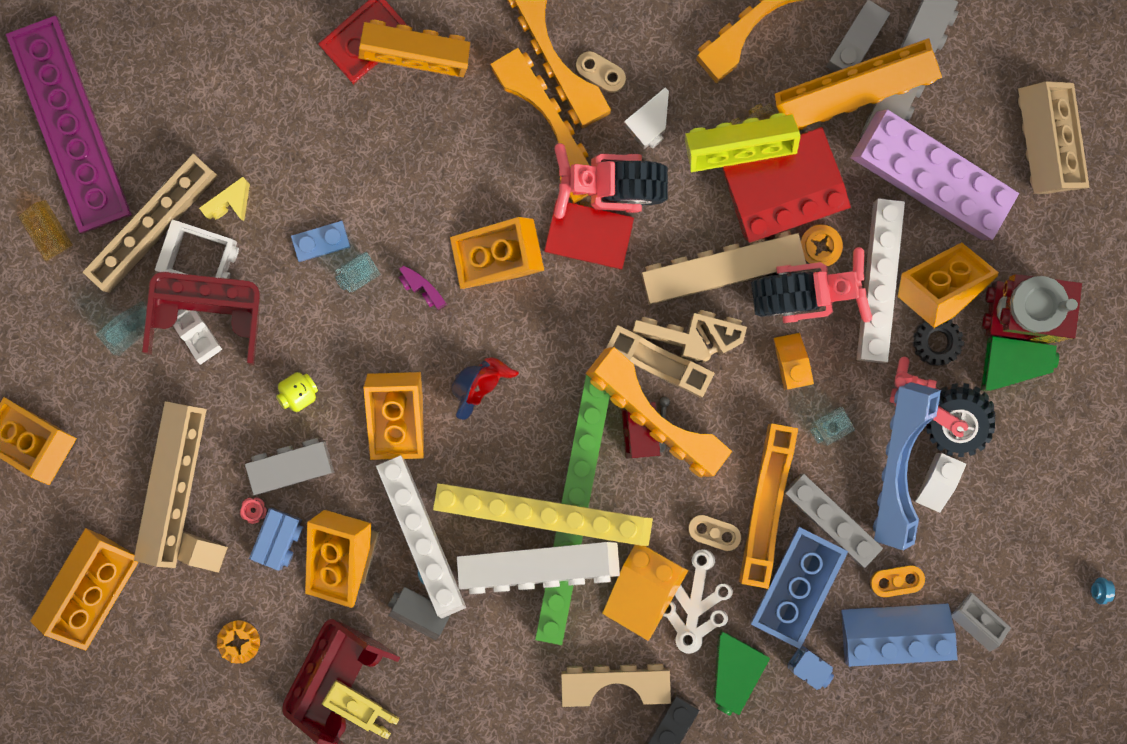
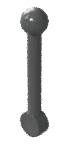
M662 397L659 401L662 406L661 417L666 420V410L670 400L667 397ZM659 442L660 452H664L666 446L664 443Z

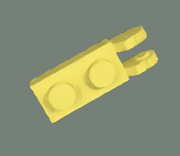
M338 680L334 681L322 701V705L363 729L371 730L385 739H388L391 733L385 727L374 723L377 716L379 715L393 724H397L399 721L397 716L383 709L380 704Z

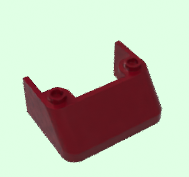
M170 272L155 274L150 280L142 352L152 355L154 329L171 328L177 321L178 309L232 315L231 327L234 333L240 337L250 338L247 363L248 365H254L260 306V291L253 282Z
M329 619L323 624L283 702V715L317 744H345L340 740L341 735L346 729L345 718L322 705V701L334 681L338 680L351 688L362 665L374 667L381 661L382 657L398 662L400 657L379 641L342 622Z

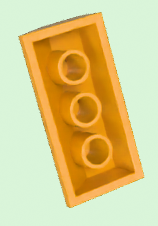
M370 20V23L364 22L358 58L464 77L468 66L470 42L465 41V37L459 35H449V38L438 36V32L432 30H423V33L412 31L410 26L397 25L396 28L386 26V23L383 21Z
M85 528L30 622L43 635L86 651L137 566L138 562L134 561L135 554L107 537Z

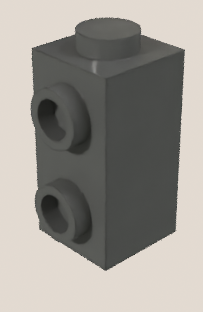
M406 587L400 593L394 592L388 604L392 608L388 616L435 641L441 635L450 617L449 615L441 619L437 616L432 601Z

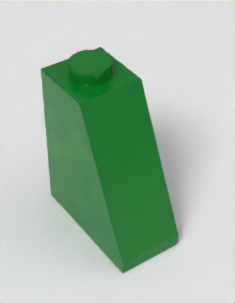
M989 337L987 339L981 391H991L1053 373L1054 368H1057L1059 364V353L1056 352L1057 346Z
M722 630L718 634L714 701L718 703L717 709L729 716L733 712L740 715L770 657Z

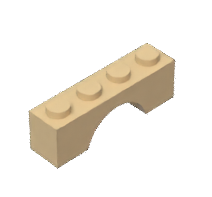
M617 325L606 347H615L635 366L699 398L704 396L715 374L692 361L681 358L652 344L643 337Z
M635 664L620 665L621 670H610L609 665L594 666L593 671H583V666H569L567 671H561L562 707L590 706L594 695L601 688L615 683L624 684L634 689L639 694L643 704H671L669 668H664L663 664H647V669H637Z

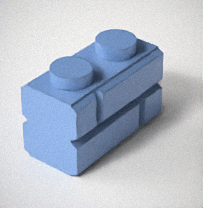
M269 508L249 559L275 570H282L283 566L288 567L294 552L290 551L293 541H299L304 529L303 526H300L302 519L277 509Z
M804 646L797 649L787 664V668L792 673L806 681L816 690L821 689V687L826 688L834 677V674H832L833 667Z

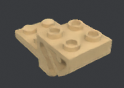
M700 310L698 314L694 313L691 316L687 333H683V327L668 324L666 328L657 326V320L642 317L640 321L636 320L634 322L632 332L642 337L683 347L681 358L705 363L714 353L717 352L720 356L742 344L747 327L741 325V320L731 317L719 320L715 319V313ZM711 341L713 346L712 348L708 349L706 345L710 344Z

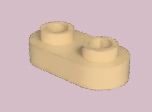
M584 52L577 59L576 70L582 78L610 93L618 92L623 88L626 76L619 66L594 52ZM586 61L594 62L595 66L592 69H587L584 65ZM615 74L618 78L617 81H608V75Z
M697 515L689 522L688 532L698 542L724 551L734 550L740 544L741 534L734 525L705 515ZM704 523L707 529L704 533L697 532L698 524ZM730 532L732 539L729 542H724L722 540L723 533Z

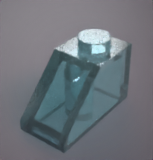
M143 301L139 302L116 316L96 333L97 337L113 355L120 356L144 335L147 305Z

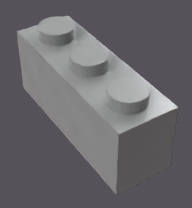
M318 438L302 442L303 447L293 450L291 445L277 449L278 455L267 458V454L263 453L251 457L252 462L245 464L253 495L334 473L326 442L319 443Z

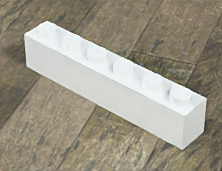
M877 199L873 202L864 286L872 320L864 322L861 319L857 351L858 361L888 362L904 201Z
M400 455L377 465V470L437 616L442 619L465 609L466 605L405 459Z
M612 542L457 557L459 589H469V594L485 593V588H493L494 592L510 591V586L518 585V590L535 589L534 584L543 583V588L560 587L559 581H568V585H584L585 579L594 578V583L611 582L610 577L620 576L618 545Z

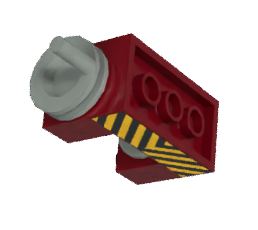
M1019 274L1009 276V280L1005 282H993L992 287H988L985 300L986 303H989V311L984 314L982 329H986L985 336L1042 344L1075 339L1082 283L1057 280L1046 276L1034 277Z

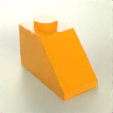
M800 333L773 338L784 390L814 384L809 358Z

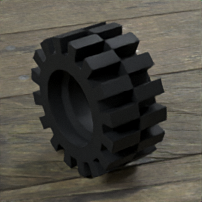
M950 319L935 328L924 321L916 328L917 331L913 335L914 342L912 344L916 350L914 351L915 354L920 357L921 361L928 363V365L941 366L949 364L957 359V355L962 352L961 346H964V341L961 338L963 333L958 330L960 327L957 324H953V321ZM935 331H940L947 337L948 344L942 352H935L928 345V338Z

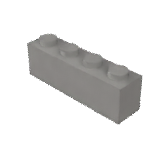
M800 474L785 489L784 495L839 547L847 550V554L859 566L865 568L883 549L805 474Z

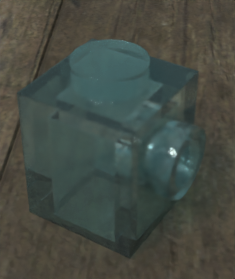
M367 252L359 254L335 269L337 273L335 279L342 290L347 289L348 293L356 291L381 275Z
M841 406L811 422L814 428L810 431L817 443L822 442L824 446H828L851 433L855 428Z

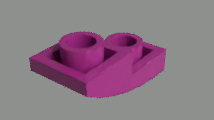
M405 266L399 268L403 274L399 276V279L406 290L412 288L413 292L416 293L424 288L426 292L422 296L429 307L435 305L439 310L447 305L438 291L421 275Z

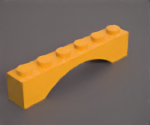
M507 0L512 9L517 7L521 15L517 19L523 31L529 30L533 40L530 43L536 55L542 54L546 63L542 65L549 78L554 77L559 86L555 87L559 98L562 102L567 100L571 107L568 114L574 125L579 123L583 129L608 116L611 109L599 87L586 82L574 74L554 51L545 23L547 0Z
M759 0L761 3L755 8L749 6L738 16L740 20L733 26L731 23L724 26L718 32L720 37L713 43L708 40L699 47V54L696 60L717 84L737 67L745 39L763 17L781 6L802 0Z
M519 48L491 63V69L503 89L529 102L542 113L551 125L558 143H562L565 146L570 169L571 165L574 164L590 166L586 160L589 157L582 143L577 145L572 137L575 134L568 120L563 122L558 113L561 112L558 103L554 97L549 99L544 90L547 89L544 80L540 75L535 76L531 70L534 64L526 52L522 54ZM570 192L569 198L575 204L588 196V194L573 195V192Z
M615 347L604 349L585 373L591 378L590 382L594 387L601 391L605 390L611 396L610 400L616 406L631 413L630 418L641 426L645 425L651 431L650 435L656 441L664 442L670 447L669 451L674 457L686 461L690 465V471L696 476L714 477L732 451L713 434H698L685 431L661 417L644 396L636 377L634 364Z
M772 423L768 424L739 582L741 584L769 589L779 516L794 454L798 428Z

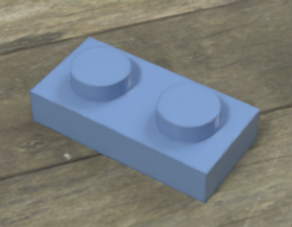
M343 221L291 236L299 262L350 247Z

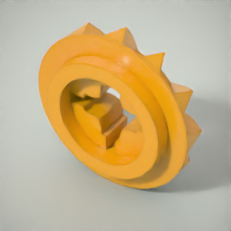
M815 225L809 228L801 238L804 257L809 264L821 262L826 266H830L841 256L843 250L841 236L830 226ZM827 236L825 246L831 253L829 251H821L816 256L817 247L811 240L820 242Z
M232 621L223 626L217 635V648L221 657L230 663L243 664L251 660L257 654L260 647V637L257 630L246 621ZM236 633L240 639H249V641L241 645L240 652L236 646H227L228 643L235 639Z

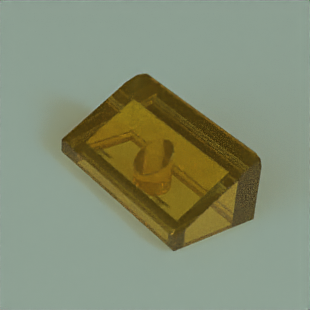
M46 200L32 204L18 216L45 262L73 246Z

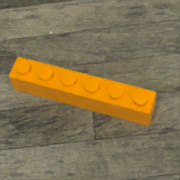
M928 38L775 93L776 106L779 113H784L786 116L793 114L798 129L802 130L812 123L828 121L835 115L853 112L863 105L879 103L884 98L894 94H904L911 88L920 85H930L937 79L942 78L930 39Z

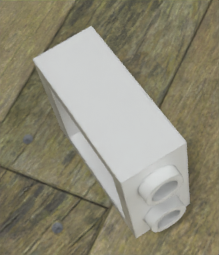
M171 220L155 271L185 274L172 268L184 232L226 245L216 278L230 279V273L227 271L230 262L234 263L239 252V248L236 247L237 242L233 239Z

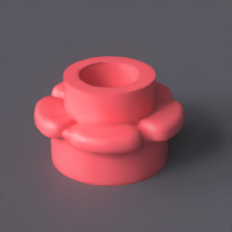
M257 497L245 499L240 509L241 517L244 520H248V523L251 524L258 523L260 519L265 518L267 513L263 500ZM252 508L256 509L255 513L251 512Z

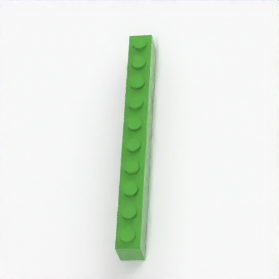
M588 375L585 377L562 497V504L586 508L589 507L610 397L605 390L601 391L594 387ZM556 531L553 547L581 545L583 536ZM559 581L560 587L545 588L535 640L562 645L573 591V585H568V581Z

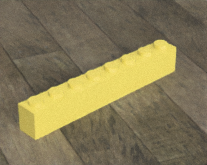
M439 483L437 484L433 508L435 511L640 546H649L653 518Z

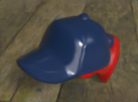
M493 357L486 358L479 366L464 368L456 375L451 387L453 395L460 401L456 417L461 420L469 418L474 406L479 405L482 398L496 387L500 377L513 378L519 372L509 368L505 363ZM477 385H478V386H479V391L476 392V391H474V389H475V388L477 387Z

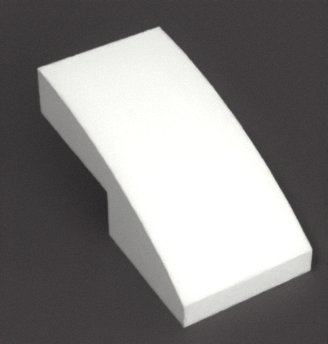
M178 310V318L173 326L179 336L185 341L196 361L201 365L221 351L222 348L197 311Z

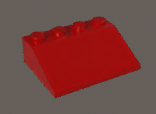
M822 127L800 134L797 154L722 167L743 237L749 243L851 208L844 182Z

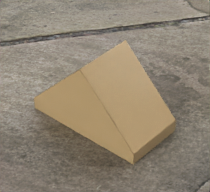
M183 531L177 560L189 566L219 573L228 547Z

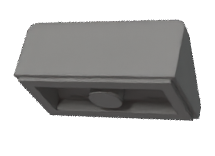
M970 593L951 614L952 618L989 651L999 647L1011 629L1008 624L973 593Z

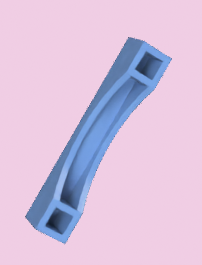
M910 382L905 384V386H900L896 391L894 398L896 404L895 415L890 422V429L892 430L891 440L886 447L887 464L882 472L883 488L877 501L879 512L873 525V530L875 531L874 540L878 543L900 550H905L915 544L919 518L913 508L908 491V460L918 435L937 416L941 390Z

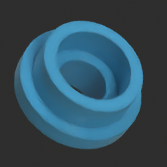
M1097 578L1091 587L1092 597L1098 604H1106L1113 601L1115 596L1113 582L1106 578Z

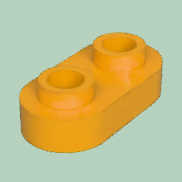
M912 565L879 570L870 579L872 591L881 597L914 593L919 591L925 583V576L922 570ZM908 574L914 575V581L911 584L905 581V577ZM882 578L888 580V585L885 588L879 586V581Z

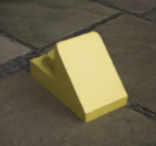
M244 177L240 178L199 209L208 219L214 217L216 220L228 212L227 207L231 205L238 217L244 221L250 187L249 182Z

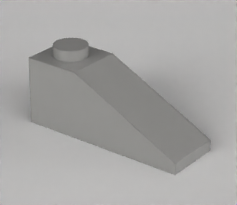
M867 0L826 67L836 72L860 63L890 13L872 1Z

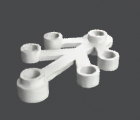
M705 549L696 551L692 557V564L696 569L691 598L682 585H680L675 594L688 614L686 625L676 613V605L672 601L670 603L671 612L668 614L664 613L663 615L669 619L677 631L675 639L677 647L680 651L688 654L700 649L702 637L716 627L724 626L728 621L727 614L722 610H718L711 614L710 620L697 627L699 616L720 601L729 599L733 593L730 585L720 584L716 587L714 593L702 600L706 572L715 564L713 553ZM701 555H704L707 559L706 564L703 566L698 563V558ZM721 587H726L728 589V595L726 597H722L720 595L719 591ZM718 613L724 617L721 624L715 621V616ZM686 635H690L693 638L691 645H687L684 642Z

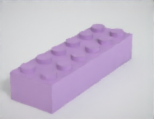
M888 109L875 113L850 157L981 240L994 239L1019 195L1018 192Z

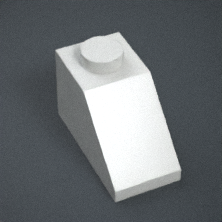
M666 87L624 121V127L643 149L648 146L653 149L664 139L662 134L666 129L669 95Z
M936 453L915 502L940 513L955 491L966 463L943 453Z

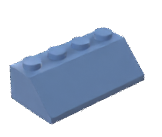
M797 527L769 583V589H766L750 624L800 649L848 551Z
M948 603L841 610L844 661L848 666L957 660L956 632Z

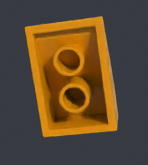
M517 217L450 237L460 289L519 278L544 271L535 223L532 218Z
M961 242L902 273L898 297L935 328L955 317L998 277L999 272Z
M421 372L367 374L364 384V398L370 460L394 459L400 455L404 459H423L424 431Z
M3 397L0 402V459L27 476L50 485L77 438Z
M323 510L307 522L305 594L350 608L354 607L370 549L371 523Z
M634 545L620 571V576L617 578L602 614L649 641L689 570L647 546Z

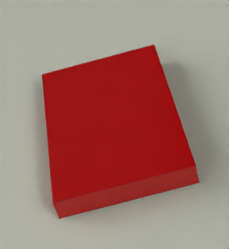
M368 0L318 43L353 85L379 63L358 58L364 22L370 23V20H379L385 22L388 27L396 28L397 25L408 26L386 0Z
M568 202L563 218L557 219L553 212L544 252L622 270L634 217Z

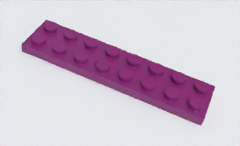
M55 15L7 33V40L79 233L83 234L131 216L132 214L59 18Z

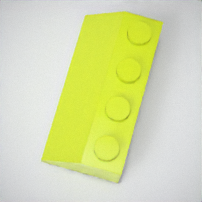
M778 113L770 116V119L759 120L758 118H750L743 121L742 124L722 123L714 129L706 130L700 127L690 130V133H685V144L691 172L797 154L800 132L793 114L786 116L784 113Z

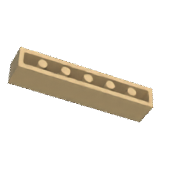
M192 154L90 263L83 273L102 291L110 293L168 231L171 220L177 221L212 184L218 175L195 154Z
M790 230L775 234L776 239L765 241V238L751 242L749 246L741 248L739 243L723 247L724 252L714 254L713 250L697 254V259L689 261L687 256L671 260L672 265L662 267L661 263L646 266V272H642L641 276L648 304L652 305L777 273L776 267L804 265L806 261L799 233L791 235Z
M166 401L164 403L134 561L156 567L176 568L207 409Z

